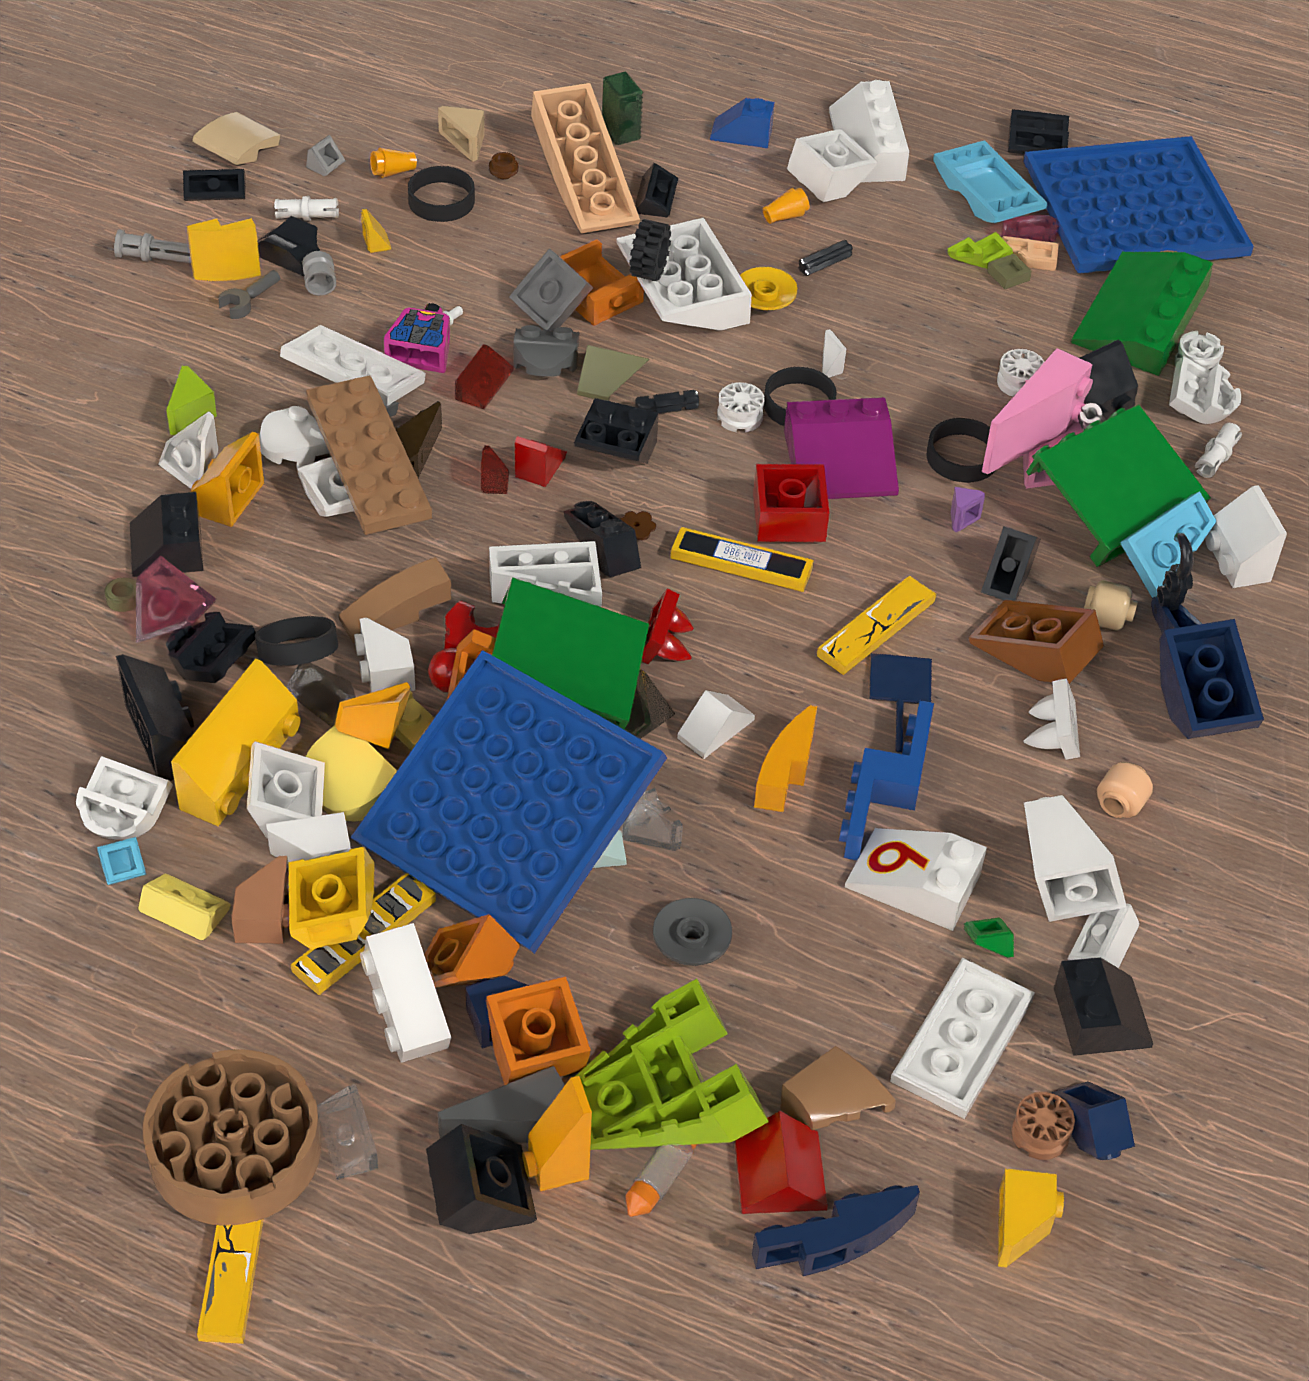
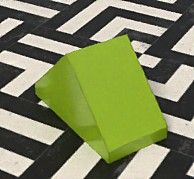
M182 365L166 410L170 435H176L208 411L214 417H217L214 391L189 366Z

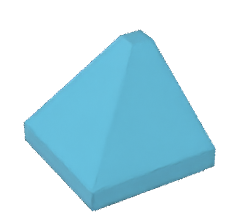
M136 837L97 847L107 885L146 875Z

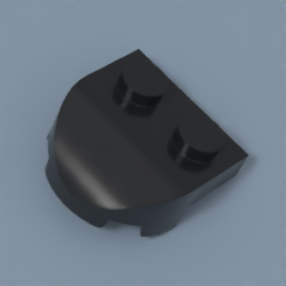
M209 612L204 614L205 621L191 626L189 622L183 623L169 636L166 642V647L169 651L167 655L178 674L189 681L217 683L225 677L228 669L239 657L247 652L248 647L255 640L256 631L252 625L226 623L220 612Z

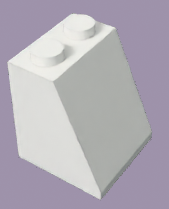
M1063 795L1043 797L1035 801L1025 802L1024 807L1035 879L1049 922L1127 907L1114 856Z

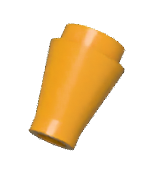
M378 148L377 151L371 152V171L373 175L385 178L405 171L415 170L417 167L416 155L414 152Z
M790 188L772 203L763 207L762 210L766 221L772 224L776 221L804 216L805 211L810 209V204L802 188Z

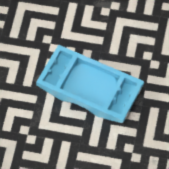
M985 140L934 154L933 161L949 190L960 192L968 201L974 216L986 222L997 223L1046 209L1047 202Z

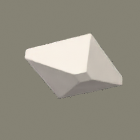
M829 329L825 331L822 373L832 377L843 373L846 347Z

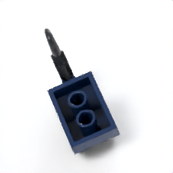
M1178 532L1175 534L1174 540L1179 542L1181 552L1180 563L1173 564L1169 571L1165 572V579L1162 585L1157 588V596L1153 597L1151 601L1153 616L1162 633L1159 638L1160 678L1169 717L1187 739L1259 728L1264 721V717L1235 619L1202 624L1181 605L1184 603L1187 590L1192 589L1193 586L1191 572L1193 570L1194 557L1188 538L1184 533Z

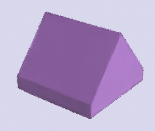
M955 487L951 505L952 529L955 532L961 531L981 518L985 498L984 492Z

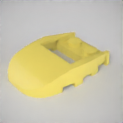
M411 691L395 736L412 751L434 717L413 698ZM335 725L313 744L306 755L308 758L325 763L322 809L327 814L344 812L346 821H362L397 772L367 741L339 732Z

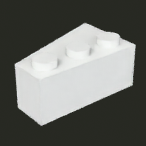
M595 541L489 547L492 602L502 604L511 579L514 577L602 607V588Z
M414 923L367 936L365 949L363 952H360V958L364 972L369 977L373 987L372 995L378 1014H383L388 1027L384 1029L390 1052L397 1051L402 1063L448 1049L451 1035Z

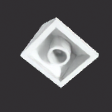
M254 742L251 746L247 810L265 837L268 838L266 824L322 816L325 763Z

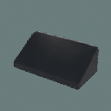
M653 163L641 179L635 202L638 214L667 218L671 212L678 177L658 164Z
M244 169L183 170L184 201L245 199L246 176Z

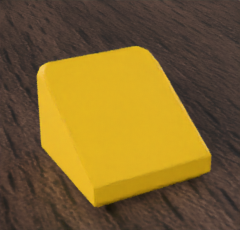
M362 209V235L367 250L370 253L391 250L385 229L367 209Z

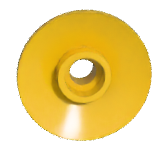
M756 267L740 274L752 294V308L760 310L781 309L791 304L797 296L798 288L796 281L791 275L780 269Z

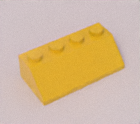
M255 658L171 761L179 810L218 827L227 815L235 812L241 797L248 790L252 744L259 742L280 749L288 737H293L296 734L301 723L297 699L262 661Z

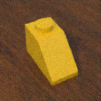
M1005 1168L999 1188L998 1267H1008L1050 1234L1055 1217H1062L1064 1193L1057 1191V1174Z

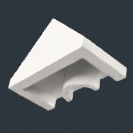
M208 411L166 441L158 465L189 488H192L196 480L201 479L207 471L211 460L217 456L218 444L214 415Z

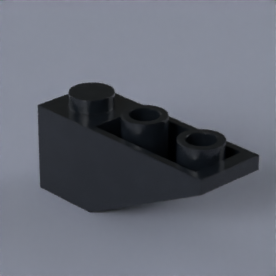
M581 501L576 503L574 508L563 511L566 521L580 542L595 541L599 570L606 576L612 578L642 568L634 528L593 501Z

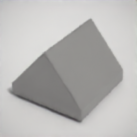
M330 135L311 147L307 153L306 168L323 176L328 175L346 161Z

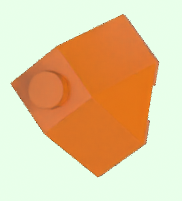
M488 914L439 928L424 956L434 986L439 988L472 984L482 979H494L508 974L514 965L513 959L521 945Z

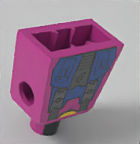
M434 303L425 305L424 310L410 307L405 308L384 337L385 354L416 369L445 373L450 345V317L443 313L440 306Z

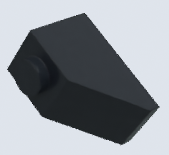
M1003 526L981 593L1002 600L1016 601L1031 570L1041 538Z

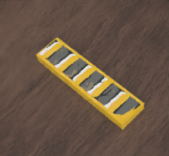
M405 873L373 899L369 919L357 940L309 949L291 964L292 973L318 995L322 994L361 962L360 952H363L365 949L367 936L409 924L436 902V893L425 884Z

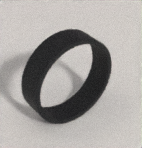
M433 166L422 169L415 173L408 182L409 207L417 216L429 221L448 222L460 219L467 215L474 207V181L466 172L454 167ZM432 183L455 184L464 188L469 193L463 200L449 205L428 204L419 200L414 195L418 189Z
M808 367L781 369L772 374L765 385V412L774 422L782 426L785 425L786 409L777 405L770 397V394L775 389L787 384H806L821 390L829 400H836L837 395L835 384L827 375Z
M952 418L937 424L929 435L926 452L931 468L942 477L956 482H978L990 477L995 471L989 474L983 473V464L966 466L952 463L940 456L933 446L941 438L951 435H967L987 444L990 426L969 418Z
M301 616L287 618L270 623L259 629L255 634L258 657L262 662L270 665L290 666L310 663L323 659L338 649L335 623L325 617ZM313 638L302 642L278 644L293 639Z

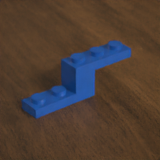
M920 700L917 715L909 714L906 736H911L913 739L912 743L904 741L902 754L865 748L862 762H854L851 783L857 784L856 791H848L845 812L852 814L850 820L843 819L839 837L840 842L846 843L844 858L858 860L860 857L870 802L915 811L934 703Z

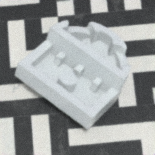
M1183 356L1176 363L1169 406L1199 423L1212 424L1228 417L1240 405L1241 391L1240 388L1233 389L1228 381L1230 373L1221 365L1217 364L1209 371Z
M291 406L287 409L269 413L262 422L259 433L261 454L277 464H280L282 459L297 462V468L314 463L315 456L330 453L316 419L305 408Z
M101 756L87 788L79 787L76 806L80 810L83 824L94 834L108 839L126 840L139 837L154 826L173 784L169 780Z

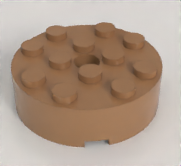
M232 1049L213 1052V1058L203 1060L190 1067L188 1063L179 1067L158 1087L145 1112L143 1141L154 1184L164 1200L174 1209L191 1219L207 1224H246L262 1220L281 1211L297 1199L312 1180L319 1164L322 1145L317 1104L306 1085L304 1077L287 1062L273 1055L255 1050Z

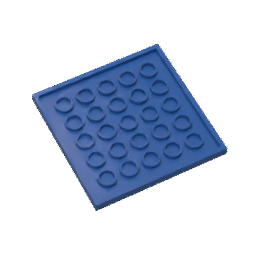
M1192 136L1025 152L1023 162L1039 195L1047 202L1046 209L1077 273L1112 270L1122 251L1160 252L1170 250L1186 252L1205 260L1251 256L1254 246Z
M482 650L351 838L359 845L404 873L414 877L476 918L490 914L522 947L535 954L662 767L667 756L663 751Z

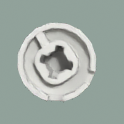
M1198 331L1188 332L1179 341L1178 353L1175 356V366L1185 356L1211 371L1219 364L1223 356L1224 346L1220 345L1221 340L1208 332L1206 336L1198 335Z
M1027 349L1008 351L1002 356L1000 361V370L997 376L998 387L1007 395L1014 397L1025 385V380H1029L1045 361L1040 355Z
M736 382L722 388L719 393V407L717 411L718 420L722 422L721 426L736 433L737 429H745L746 433L758 428L763 421L764 394L759 388L748 383Z

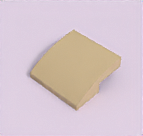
M238 112L219 117L204 126L193 136L192 142L239 165L257 161L258 150L278 146L280 134Z

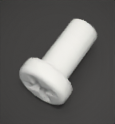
M460 306L455 307L449 312L443 311V313L450 317V326L453 324L454 319L463 314V309Z

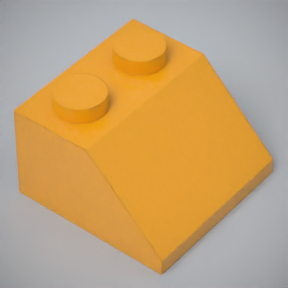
M252 431L225 446L218 457L211 460L207 471L201 479L194 482L191 492H196L200 517L232 527L263 486L264 476L259 433Z

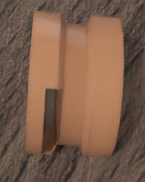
M1035 1092L1025 1096L1018 1105L1011 1129L1014 1143L1018 1149L1023 1148L1029 1153V1157L1038 1160H1049L1060 1156L1066 1150L1075 1123L1073 1110L1065 1100L1049 1092ZM1035 1097H1038L1040 1102H1035ZM1053 1099L1056 1100L1054 1105L1050 1104Z

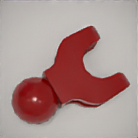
M462 600L457 602L446 614L444 649L432 656L428 667V674L433 686L443 693L449 692L458 644L473 629L496 638L499 625L489 628L476 625L474 618L475 605Z

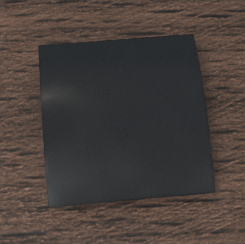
M1012 109L1008 152L1025 154V152L1068 148L1070 116Z

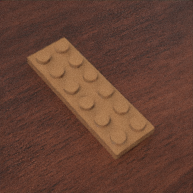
M371 375L307 389V401L364 534H372L432 519V508Z

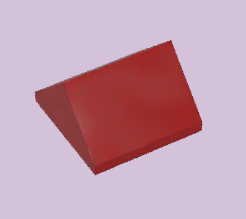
M778 1111L767 1117L768 1123L734 1141L742 1214L827 1211L828 1205L817 1130H811L809 1126Z

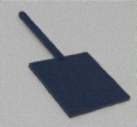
M871 653L869 699L896 701L895 750L897 753H901L903 750L904 702L919 703L920 700L931 702L932 659Z

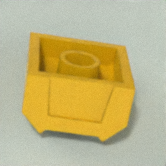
M365 847L354 848L348 852L310 860L302 859L288 862L289 932L291 937L309 949L357 940L369 919L374 893V861Z

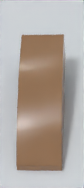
M436 557L411 566L373 587L341 612L339 620L353 643H355L354 634H361V618H368L390 630L419 621L420 610L451 600V580Z

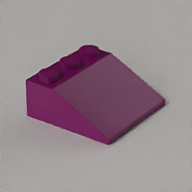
M885 397L787 402L784 434L791 464H824L828 499L898 496L899 487L892 425Z

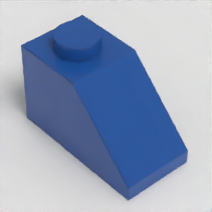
M760 98L743 99L715 118L710 140L768 148L772 133L775 102L765 101Z

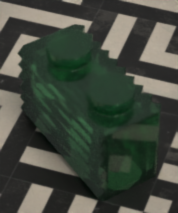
M626 71L603 78L602 116L609 136L615 145L636 141L642 137L640 135L642 132L640 124L642 123L641 114L643 112L641 109L643 108L642 99L644 97L642 94L644 92Z

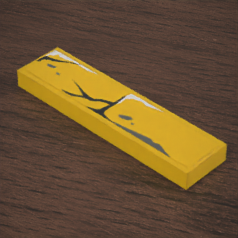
M909 575L817 648V657L842 675H845L935 602L936 593Z
M264 1219L239 1225H216L197 1331L198 1341L244 1344Z

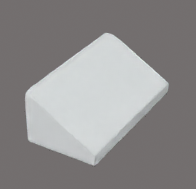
M1126 904L1127 907L1090 914L1068 960L1101 957L1119 968L1139 927V921L1131 904Z

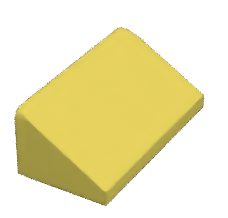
M165 873L143 885L138 909L141 913L199 940H204L226 915L231 904Z

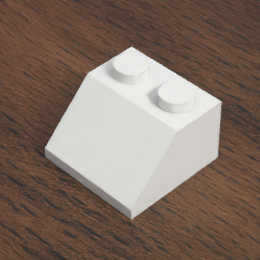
M838 129L797 138L787 170L800 183L812 191L819 200L827 202L846 197L876 167L877 161L846 133Z
M1259 485L1249 488L1214 515L1216 523L1205 537L1207 548L1215 555L1221 573L1226 575L1232 588L1271 582L1287 535Z

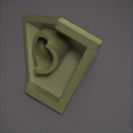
M587 345L577 395L609 401L610 396L650 359Z

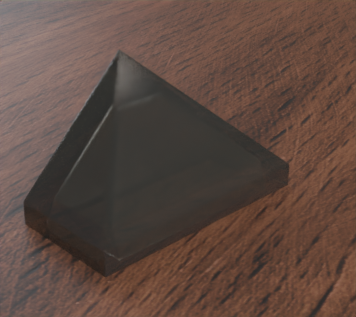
M311 662L298 665L286 686L298 702L331 727L335 725L339 703L356 697L350 681Z
M640 669L630 719L625 731L641 739L674 716L675 713L647 673Z

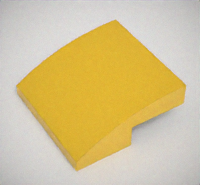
M217 218L186 226L192 272L195 280L230 281L261 276L256 225L252 218L222 226Z

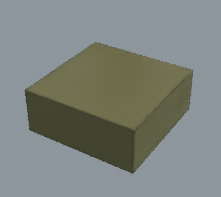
M1015 254L989 262L987 271L1004 289L1030 281L1032 273Z

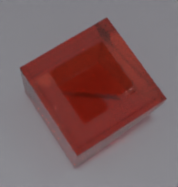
M484 445L481 460V491L486 494H508L509 470L489 445Z

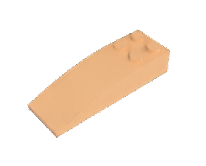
M586 83L533 91L531 117L554 181L579 231L587 233L639 224L638 212L591 84Z

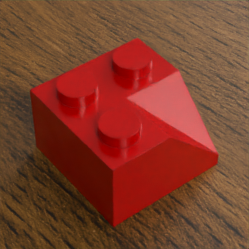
M756 464L753 497L757 542H826L830 511L824 464Z

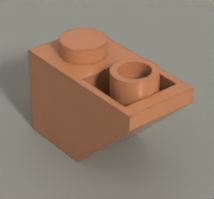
M278 856L235 888L232 912L235 943L283 944L285 928H289V866L287 856Z

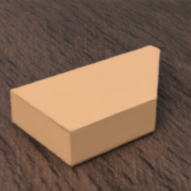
M1008 236L1002 237L1013 249V254L1028 268L1056 270L1059 244Z

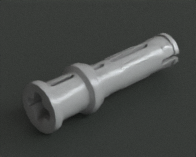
M118 229L116 233L114 254L117 258H122L123 255L140 257L142 261L146 262L151 261L152 258L191 263L190 254H186L190 253L189 244L154 239V236L149 233L141 236L127 234L125 230Z

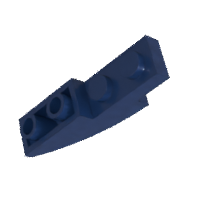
M894 1185L885 1188L881 1192L861 1195L859 1193L849 1194L840 1200L834 1201L831 1218L813 1217L802 1224L787 1227L772 1225L764 1228L761 1232H756L752 1249V1257L756 1269L798 1261L802 1275L807 1276L838 1267L867 1254L887 1241L915 1214L920 1194L918 1185L909 1187Z

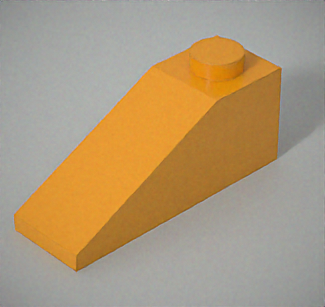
M580 1076L569 1079L528 1134V1151L522 1153L524 1167L529 1178L535 1176L540 1192L589 1179L592 1111Z

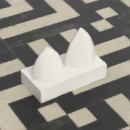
M1067 678L1052 681L1053 694L1038 701L1029 710V714L1042 720L1055 722L1046 724L1032 732L1024 740V743L1041 749L1061 748L1066 760L1080 757L1074 696Z

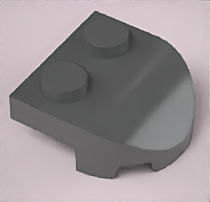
M526 325L521 327V329L516 328L513 342L514 368L526 366L527 374L535 376H559L562 368L574 372L577 369L580 332H573L571 328L567 327L541 330L538 326Z

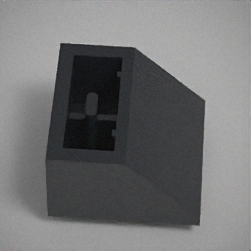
M594 398L575 438L574 446L648 464L657 443L659 413Z

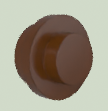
M508 152L494 154L489 162V172L499 179H509L516 175L519 170L515 156Z

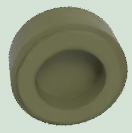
M126 577L112 580L105 587L106 603L109 608L118 612H127L135 609L142 601L139 583L134 579Z

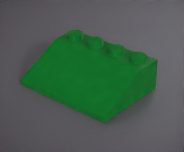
M1122 251L1073 335L1071 343L1094 351L1119 339L1124 345L1131 366L1160 376L1209 287L1213 262L1186 252Z

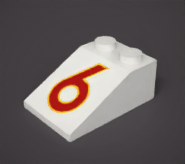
M875 828L845 883V888L953 931L981 875L987 847L952 833Z

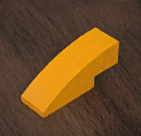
M810 705L798 714L781 731L770 747L757 780L754 808L784 812L789 784L804 786L817 706Z

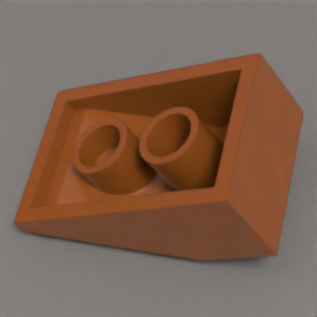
M1004 600L968 637L970 644L1037 681L1050 683L1067 678L1070 684L1104 646L1096 610L1011 600Z

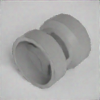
M314 251L306 255L302 262L306 289L311 294L317 296L331 293L336 287L334 262L331 255L322 251Z

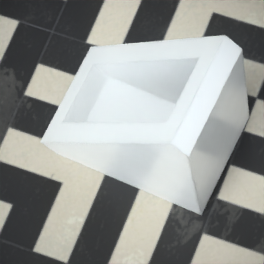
M705 690L678 732L677 739L705 759L754 721L755 715L729 695Z

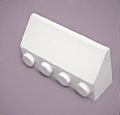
M881 80L860 82L829 107L833 130L841 129L877 161L876 167L861 182L905 181L909 149L890 82Z

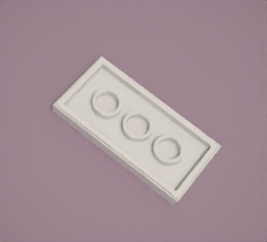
M322 325L281 346L280 357L336 383L371 375L386 406L424 384L426 373Z
M962 958L893 1071L890 1082L965 1119L1032 1003L1035 992Z

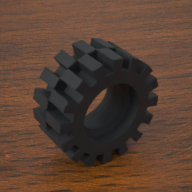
M642 219V222L639 223L638 229L635 232L636 237L635 239L633 238L632 242L633 249L630 252L632 256L629 260L631 276L652 281L660 280L670 252L668 251L671 245V240H669L671 237V227L669 224Z

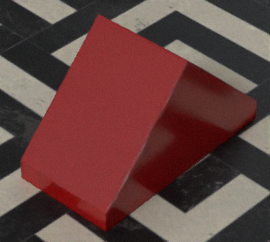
M517 436L515 440V477L546 487L565 459L567 451Z

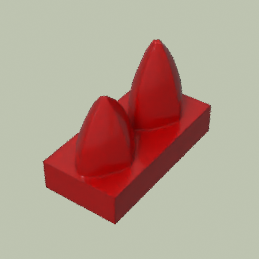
M668 588L652 607L647 622L649 627L642 662L648 665L656 655L675 661L692 659L691 654L683 643L670 633H686L693 631L694 628L686 614L676 606L680 594Z

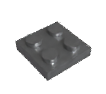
M549 248L509 298L544 330H554V328L561 327L593 287Z

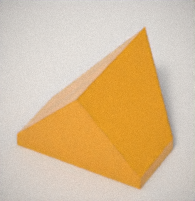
M406 682L340 702L335 727L339 732L389 749L404 715L411 687Z

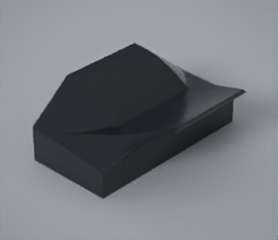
M290 216L279 227L269 231L257 240L259 258L305 276L302 265L304 257L311 252L320 251L317 245V226Z

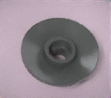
M683 898L669 903L660 910L653 924V938L658 949L670 960L683 965L699 966L711 963L724 955L731 944L732 925L727 914L716 904L699 898ZM693 937V938H696L697 940H690V939H687V938Z

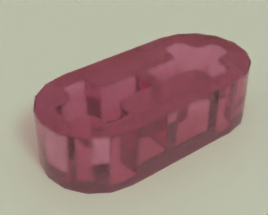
M1049 215L1019 216L1004 220L1001 238L1008 236L1054 242L1057 238L1059 224L1054 217Z

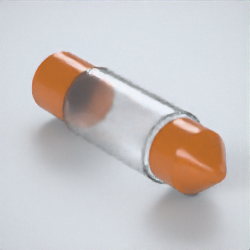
M665 1144L656 1147L634 1178L633 1185L625 1196L627 1212L630 1217L648 1214L652 1211L657 1202L663 1199L693 1156L694 1149L698 1144Z

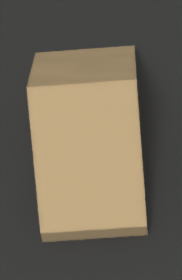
M448 106L439 107V133L472 162L478 160L485 135L484 110Z

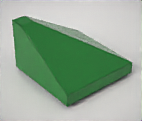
M1000 917L964 923V930L976 945L1007 958L1014 957V933Z

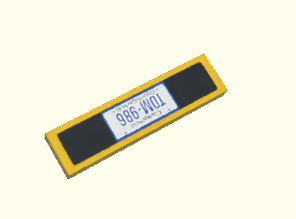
M685 527L680 528L671 548L670 556L671 559L804 592L814 563L812 559Z

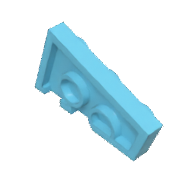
M1200 491L1190 495L1120 542L1152 598L1157 596V588L1162 585L1165 579V572L1169 571L1173 564L1180 563L1179 542L1174 540L1175 534L1178 532L1184 533L1194 552L1216 523V519Z

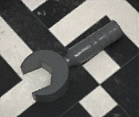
M272 270L248 286L246 291L237 288L225 290L218 297L219 308L231 303L236 306L229 309L230 319H239L247 316L251 311L250 298L257 297L280 281V275L277 271Z

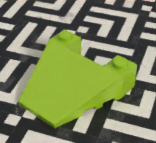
M697 978L660 998L651 1007L654 1012L638 1027L632 1024L622 1033L625 1039L607 1054L603 1050L576 1075L580 1076L592 1111L590 1150L729 1143L769 1122L755 1091L737 1064L704 1081L692 1054L728 1035L715 1005Z

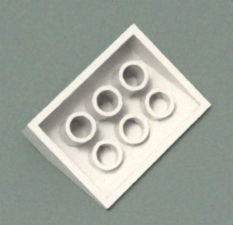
M700 218L670 225L671 237L669 240H671V245L668 249L670 252L660 280L652 281L637 277L661 320L720 331L749 324L752 294L705 219ZM635 234L617 238V245L628 264L632 257L630 252L633 249L632 242L633 238L635 239L636 237Z

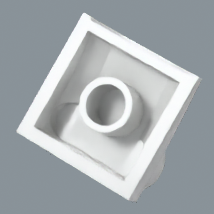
M332 457L297 468L304 491L320 516L328 517L354 511Z

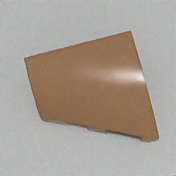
M835 1046L782 1084L780 1110L809 1126L811 1130L830 1126L835 1121L849 1122L860 1119V1112L880 1106L884 1113L891 1112L895 1109L896 1100L868 1069L848 1053Z

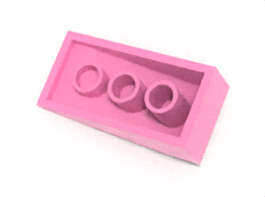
M1057 348L991 422L982 472L989 474L1062 435L1074 422L1079 423L1081 421L1080 411L1083 412L1082 407L1086 405L1084 404V399L1093 383V380L1090 379L1092 364Z

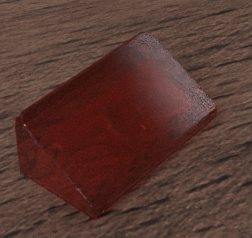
M483 344L456 379L455 400L485 409L514 371V367L491 347Z

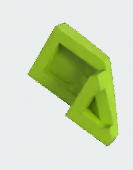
M994 232L976 243L968 237L947 248V252L950 258L988 269L989 262L1013 254V249L997 232Z

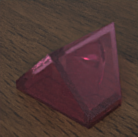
M159 556L136 579V643L193 625L216 602V598L162 556Z

